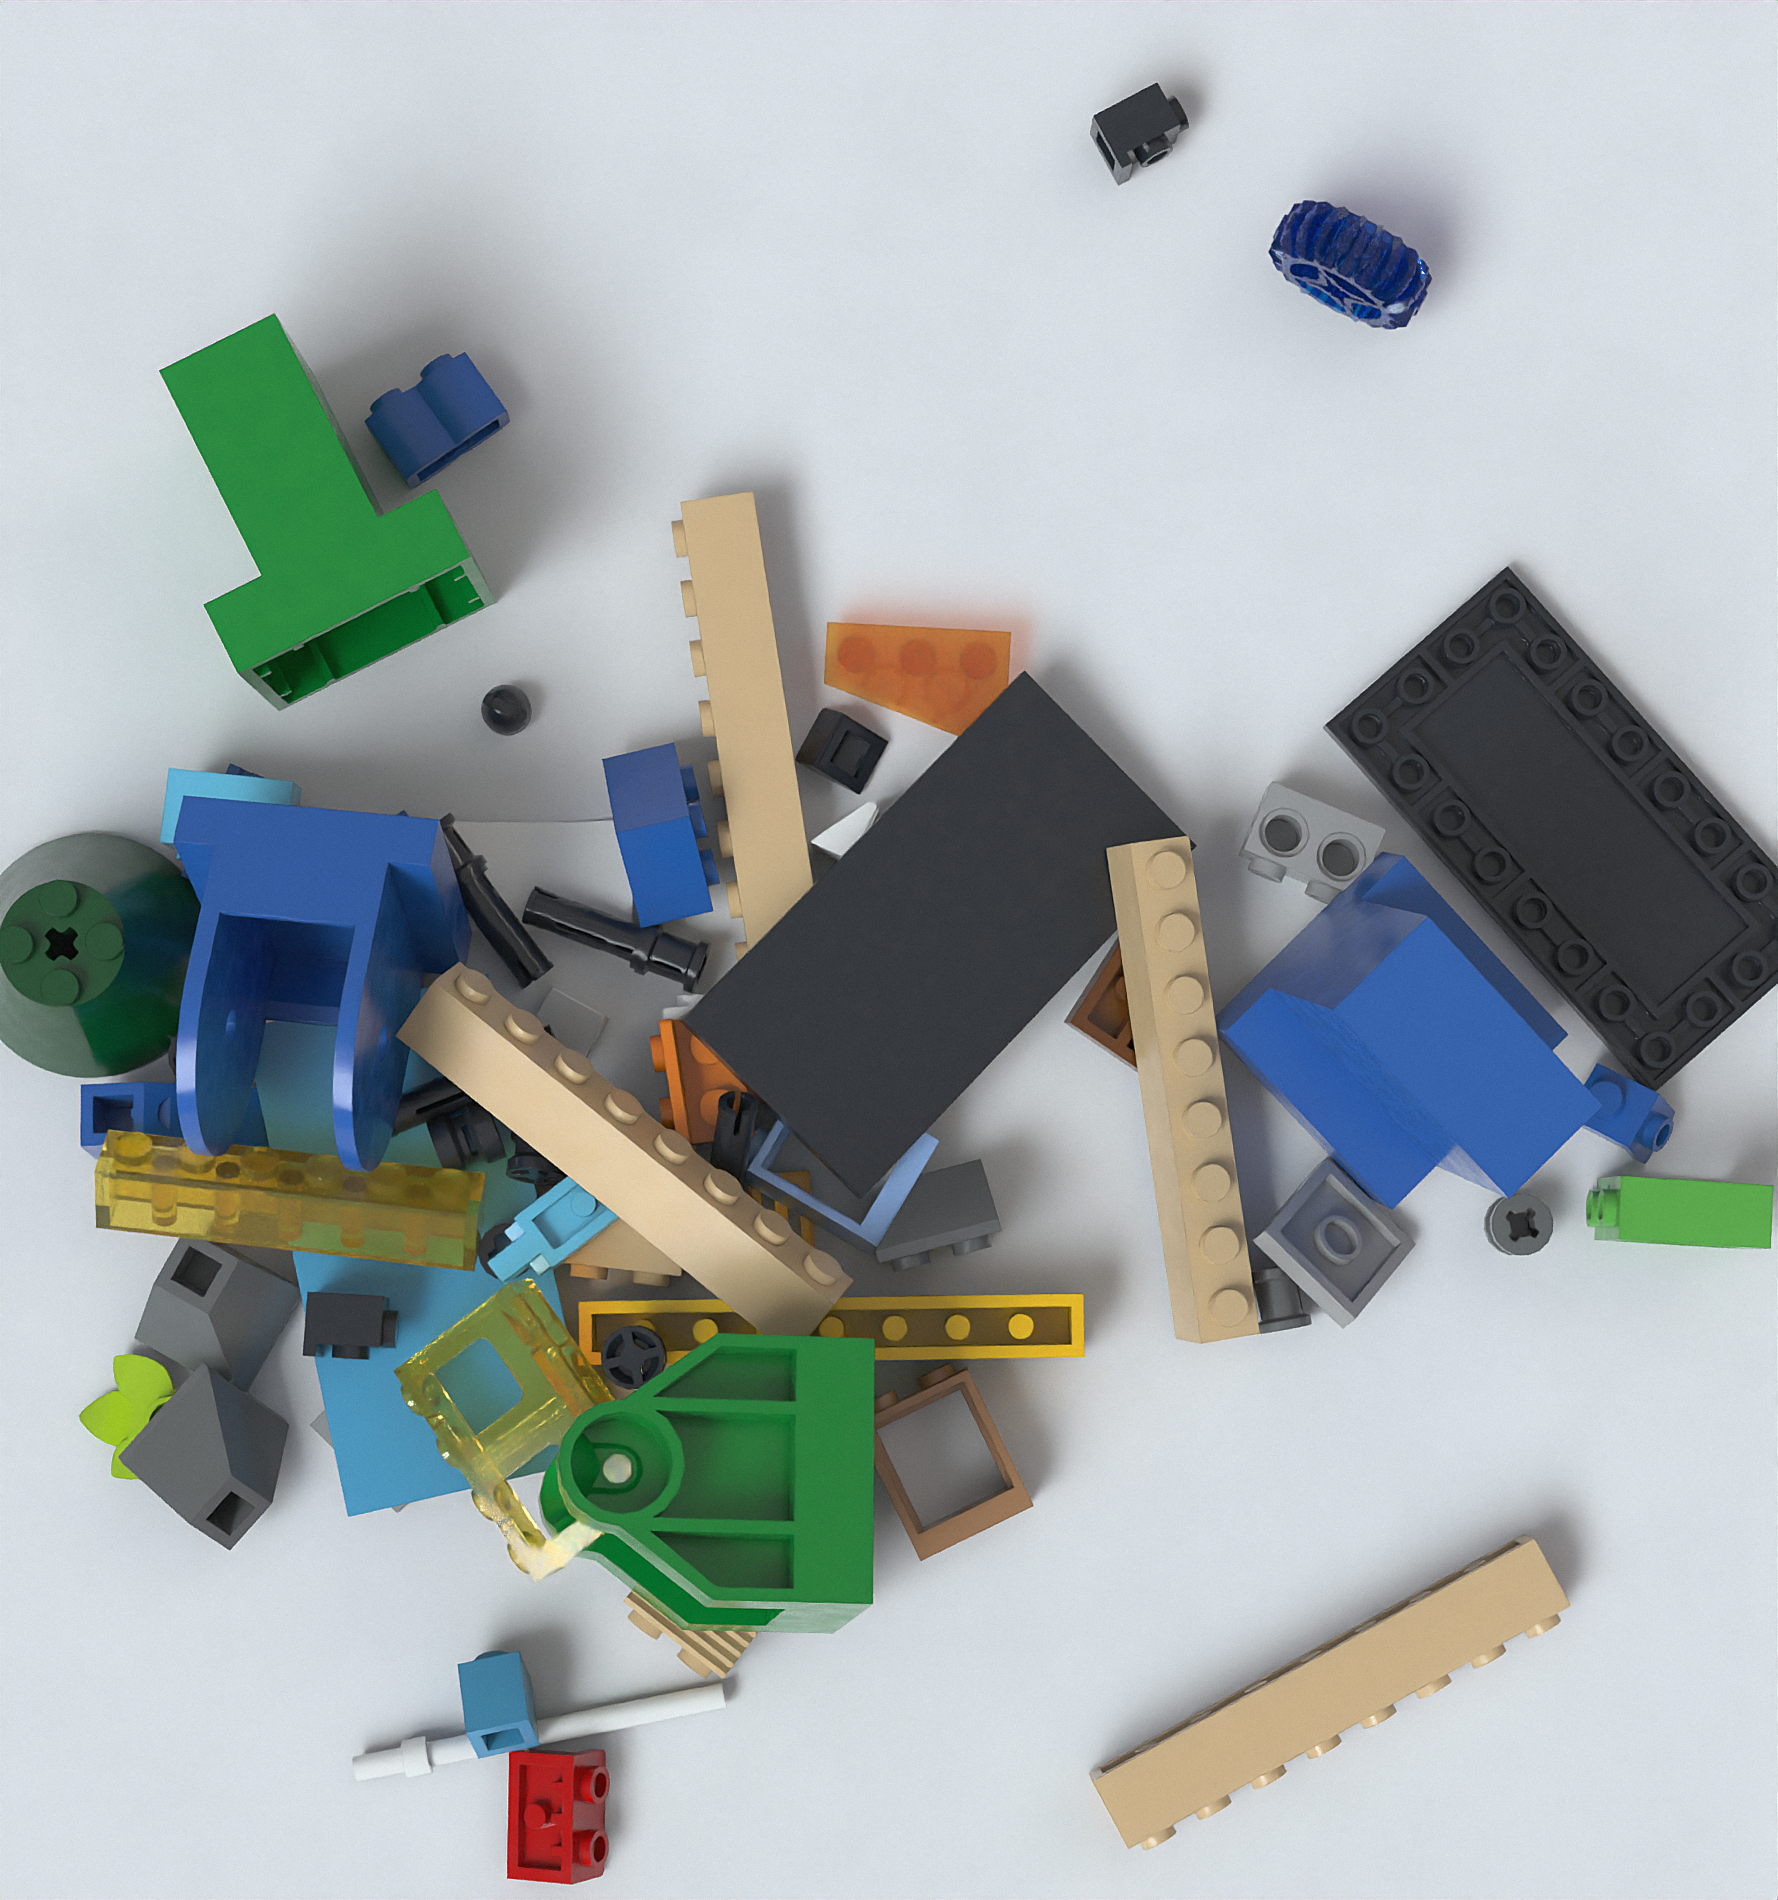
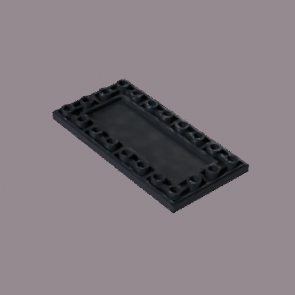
M1508 566L1323 727L1639 1084L1656 1092L1778 984V867Z
M1023 671L707 992L680 1022L858 1199L863 1198L1118 930L1106 848L1187 835L1026 671ZM1190 839L1192 852L1197 845Z

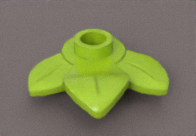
M125 1354L113 1358V1373L119 1390L111 1391L97 1398L80 1413L79 1420L96 1438L116 1446L112 1457L111 1475L115 1478L133 1480L139 1478L120 1461L118 1456L178 1389H175L167 1368L158 1361L142 1355Z

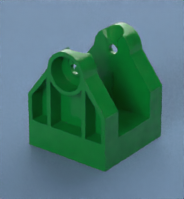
M732 1333L715 1334L626 1398L598 1403L575 1419L563 1436L559 1452L542 1479L538 1497L542 1524L554 1543L573 1556L597 1561L682 1630L834 1634L873 1605L875 1339Z

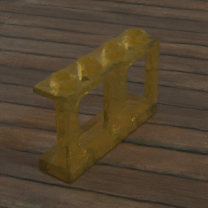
M532 1278L510 1282L393 1372L402 1384L400 1390L406 1404L414 1413L424 1417L437 1435L436 1446L441 1456L450 1466L460 1469L472 1487V1500L479 1512L488 1520L495 1521L508 1540L507 1550L512 1561L522 1572L531 1574L535 1582H538L558 1573L565 1567L563 1564L606 1532L590 1529L579 1520H576L554 1538L547 1541L505 1478L549 1445L556 1444L560 1446L563 1436L580 1414L598 1403L614 1401L615 1399ZM486 1339L493 1345L520 1385L522 1399L503 1416L475 1435L434 1373L477 1340ZM610 1457L604 1463V1474L611 1482L621 1483L630 1477V1464L623 1457Z

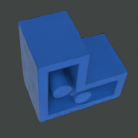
M674 742L602 759L615 833L641 928L714 911L709 886L718 885L720 881L712 848L700 850L697 839L708 837L692 763L680 766Z

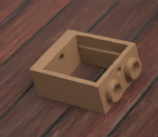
M951 1362L917 1378L922 1389L899 1400L895 1390H892L874 1399V1465L920 1561L1034 1506L969 1370L966 1367L955 1373ZM961 1390L1004 1479L1006 1487L923 1527L877 1430L947 1395Z

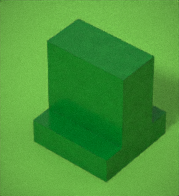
M275 313L159 370L261 576L203 605L237 673L278 711L497 603L463 534L437 489L384 514L314 373Z

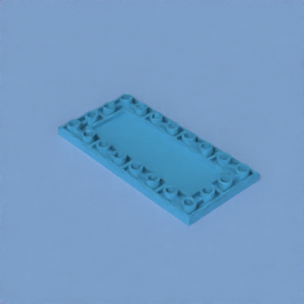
M484 974L490 980L489 975ZM429 987L421 989L420 1000L427 992ZM283 1021L266 1023L255 1080L305 1316L307 1292L385 1296L390 1298L389 1310L399 1311V1334L396 1349L370 1348V1360L331 1358L332 1346L323 1345L322 1358L314 1357L348 1517L545 1472L558 1454L563 1436L575 1419L585 1412L553 1268L539 1277L534 1269L529 1267L527 1272L504 1285L499 1279L488 1274L479 1261V1243L484 1234L494 1226L515 1223L514 1217L538 1199L535 1184L516 1181L506 1175L507 1161L515 1155L516 1147L510 1139L511 1129L492 1115L507 1157L491 1164L482 1160L471 1164L465 1174L449 1180L441 1166L426 1123L399 1133L396 1137H391L385 1155L374 1171L348 1170L343 1166L338 1154L333 1121V1068L337 1027ZM410 1048L402 1092L444 1075ZM466 1107L446 1116L454 1118L462 1115ZM465 1125L463 1129L473 1152L476 1150L468 1126ZM506 1233L499 1234L494 1238L496 1248L488 1253L490 1260L513 1243L509 1241Z

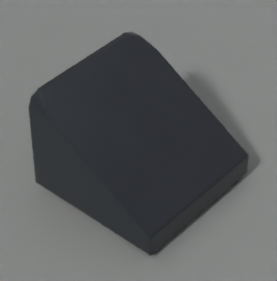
M824 708L817 716L795 760L806 768L860 795L889 741L844 713Z

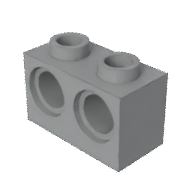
M1272 781L1263 794L1238 856L1250 860L1247 869L1252 873L1277 883H1282L1285 875L1307 884L1304 892L1306 895L1322 903L1329 904L1374 861L1387 829ZM1284 821L1290 824L1295 830L1297 837L1295 848L1287 852L1273 849L1265 837V829L1268 823ZM1332 844L1341 845L1351 853L1353 868L1350 874L1337 876L1325 868L1322 854L1326 846Z

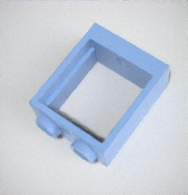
M779 1120L776 1121L770 1133L759 1127L753 1136L748 1158L750 1166L746 1172L745 1183L872 1257L939 1140L925 1132L898 1161L862 1224H859L769 1170L791 1133Z

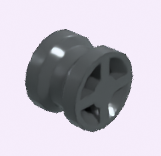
M1514 1194L1510 1199L1506 1197L1497 1199L1488 1208L1484 1217V1232L1488 1242L1499 1252L1506 1255H1531L1540 1251L1549 1242L1553 1233V1218L1549 1208L1541 1199L1530 1194ZM1528 1215H1529V1217H1528V1220H1529V1228H1528V1222H1527V1220H1526V1218H1527Z

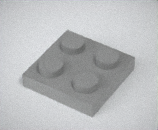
M1328 1157L1312 1170L1253 1239V1242L1342 1329L1359 1316L1416 1245Z

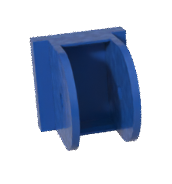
M183 795L173 843L201 904L183 989L176 1053L178 1114L182 1134L188 1148L197 1155L218 1157L226 1153L231 1147L240 1130L248 1107L266 1020L337 1027L333 1068V1121L338 1154L343 1166L348 1170L374 1171L384 1157L392 1136L410 1053V1047L397 1038L396 1034L419 1003L424 973L444 974L458 962L466 966L472 930L439 819Z

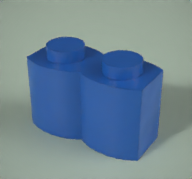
M465 352L454 358L450 354L437 357L420 372L422 380L415 387L403 393L399 388L392 389L375 400L369 408L372 414L364 421L368 431L410 490L434 477L460 455L477 447L510 422L507 410Z

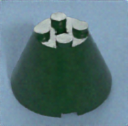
M87 833L66 836L44 843L25 853L0 875V1040L29 1063L46 1071L75 1078H99L127 1074L151 1064L168 1053L173 1038L178 1034L183 989L201 910V904L191 881L181 876L182 870L164 855L137 841L109 834Z

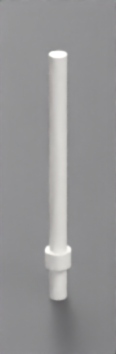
M723 1683L539 1719L537 1720L540 1745L727 1708ZM467 1734L434 1741H428L427 1736L402 1740L401 1747L354 1756L352 1761L355 1779L359 1782L404 1772L407 1778L433 1773L434 1766L478 1757Z

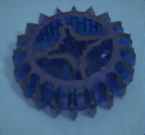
M1303 200L1302 203H1294L1289 213L1282 217L1273 235L1274 240L1268 251L1275 268L1283 273L1286 281L1298 286L1300 293L1308 294L1320 304L1350 317L1355 323L1362 321L1372 328L1382 327L1386 330H1394L1406 327L1412 316H1416L1428 295L1427 289L1433 279L1426 262L1419 258L1415 249L1406 246L1401 237L1394 236L1386 231L1384 225H1376L1369 221L1365 215H1356L1345 206L1336 208L1327 201L1317 203L1314 200Z

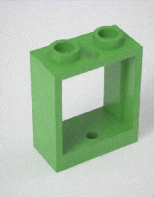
M1633 1176L1598 1178L1597 1190H1589L1587 1195L1586 1223L1588 1227H1595L1594 1240L1728 1249H1771L1774 1185Z

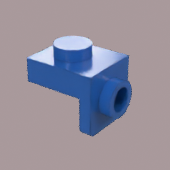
M1597 1063L1584 1086L1603 1106L1582 1128L1625 1149L1633 1159L1646 1164L1653 1151H1660L1669 1140L1673 1130L1675 1111L1659 1093Z

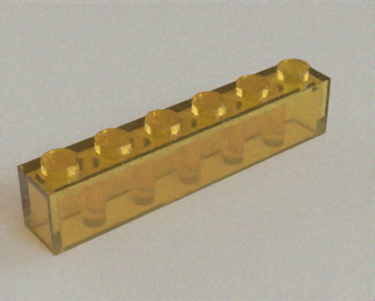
M108 1130L94 1171L96 1228L475 1272L479 1243L483 1232L486 1173L400 1164L391 1161H381L378 1167L371 1172L353 1171L343 1166L339 1156L232 1144L222 1156H205L191 1152L184 1138Z

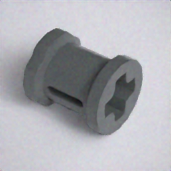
M1279 1266L1251 1271L1261 1321L1258 1323L1260 1334L1312 1324L1311 1315L1303 1312L1299 1286Z

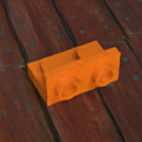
M681 1019L659 1020L660 1034L650 1036V1046L655 1073H667L670 1096L659 1098L662 1126L680 1133L691 1145L713 1142L719 1097L723 1093L735 1091L733 1110L737 1113L741 1092L749 1094V1090L680 1022Z

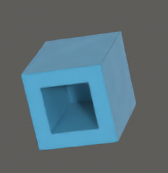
M489 1651L480 1654L474 1661L457 1664L465 1730L478 1759L540 1746L531 1677L519 1651L511 1653Z

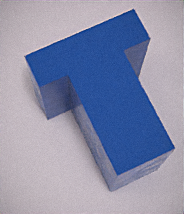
M1381 852L1344 891L1340 892L1215 1016L1218 1038L1371 1200L1391 1210L1436 1166L1510 1199L1603 1106L1553 1052L1569 1034L1403 855Z

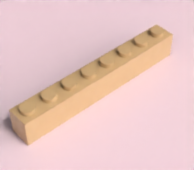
M753 491L682 501L680 505L683 520L671 521L676 557L688 556L692 580L680 581L686 618L697 616L701 639L689 641L695 678L707 677L710 700L698 701L704 738L715 736L719 760L707 761L713 798L725 797L728 820L716 822L722 858L734 857L737 881L726 882L731 919L743 917L746 941L735 943L737 962L813 885Z
M1189 835L1106 848L1175 1336L1179 1340L1203 1344L1260 1334Z
M458 962L431 984L396 1034L397 1038L764 1335L810 1336L854 1281L842 1271L840 1264L834 1257L822 1250L813 1248L792 1231L791 1225L782 1215L773 1210L765 1209L742 1190L740 1183L735 1177L724 1170L714 1168L693 1151L691 1144L683 1135L674 1130L666 1129L643 1110L641 1103L636 1097L625 1090L615 1088L593 1070L592 1064L584 1055L575 1050L567 1049L544 1030L542 1023L537 1017L526 1010L516 1008L495 991L492 982L482 973L468 969L461 962Z
M1523 1534L1089 1772L1090 1778L1127 1848L1130 1849L1140 1843L1143 1850L1151 1849L1176 1834L1177 1831L1173 1825L1194 1813L1199 1820H1202L1226 1808L1232 1802L1228 1794L1246 1784L1251 1783L1253 1789H1259L1276 1781L1287 1772L1283 1765L1303 1753H1306L1309 1759H1313L1334 1749L1342 1742L1338 1734L1359 1722L1364 1729H1367L1387 1720L1397 1712L1393 1705L1395 1702L1414 1692L1419 1699L1438 1692L1451 1683L1452 1680L1448 1673L1468 1662L1471 1663L1473 1668H1479L1496 1660L1506 1652L1503 1645L1504 1642L1525 1632L1528 1638H1533L1547 1632L1561 1622L1557 1613L1570 1607L1571 1604L1536 1540Z

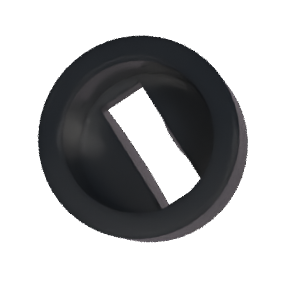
M500 685L494 687L485 695L481 705L483 720L493 732L510 736L526 728L531 719L532 708L529 699L522 690L512 685ZM497 697L505 703L520 709L521 711L517 719L491 707L492 701Z

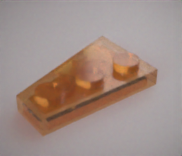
M827 622L824 684L959 736L1008 686L1011 632Z

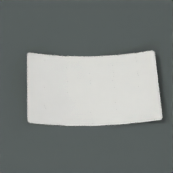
M613 820L454 822L453 827L473 854H482L486 859L487 863L485 865L488 867V870L484 874L527 932L547 931L522 923L525 906L535 886L633 923V896ZM467 914L471 930L480 931L469 914Z

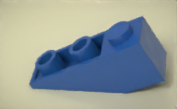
M175 1083L81 1084L80 1146L94 1159L197 1155L190 1151L182 1134ZM252 1088L240 1130L231 1147L224 1154L271 1152L257 1088Z

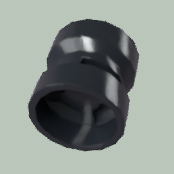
M478 1102L468 1105L464 1114L457 1117L449 1118L442 1115L426 1122L432 1143L448 1180L465 1174L469 1166L482 1160L491 1164L507 1157L492 1114ZM465 1125L468 1126L476 1150L473 1152L463 1129Z

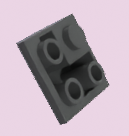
M981 1159L920 1174L876 1249L879 1263L891 1260L893 1270L897 1272L931 1263L928 1250L951 1244L954 1256L992 1247L989 1234L1000 1232L1002 1229Z
M184 1229L153 1283L134 1338L193 1372L202 1362H205L238 1387L248 1392L300 1301L299 1285L201 1230Z
M202 1362L118 1458L188 1524L230 1551L273 1502L289 1424L280 1415L205 1362Z

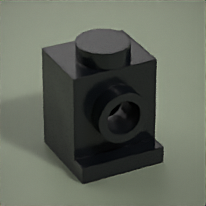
M1158 82L1093 115L1090 136L1119 186L1129 180L1133 164L1139 162L1141 167L1144 168L1168 156L1173 151L1172 144L1176 142L1178 134L1188 129L1189 123L1177 98L1173 95L1166 98Z
M307 1292L303 1356L322 1358L323 1345L332 1346L331 1358L370 1360V1348L396 1349L399 1334V1311L389 1310L390 1298L385 1296Z

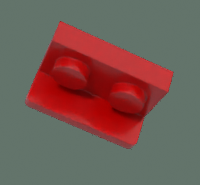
M526 1748L509 1752L507 1879L573 1885L603 1875L604 1864L609 1852V1840L605 1832V1800L609 1793L610 1777L606 1769L605 1750L588 1749L579 1752Z

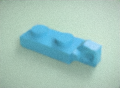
M567 1176L514 1217L516 1222L504 1231L513 1243L487 1263L504 1285H507L529 1267H532L540 1277L551 1268L553 1270L619 1220L620 1217Z

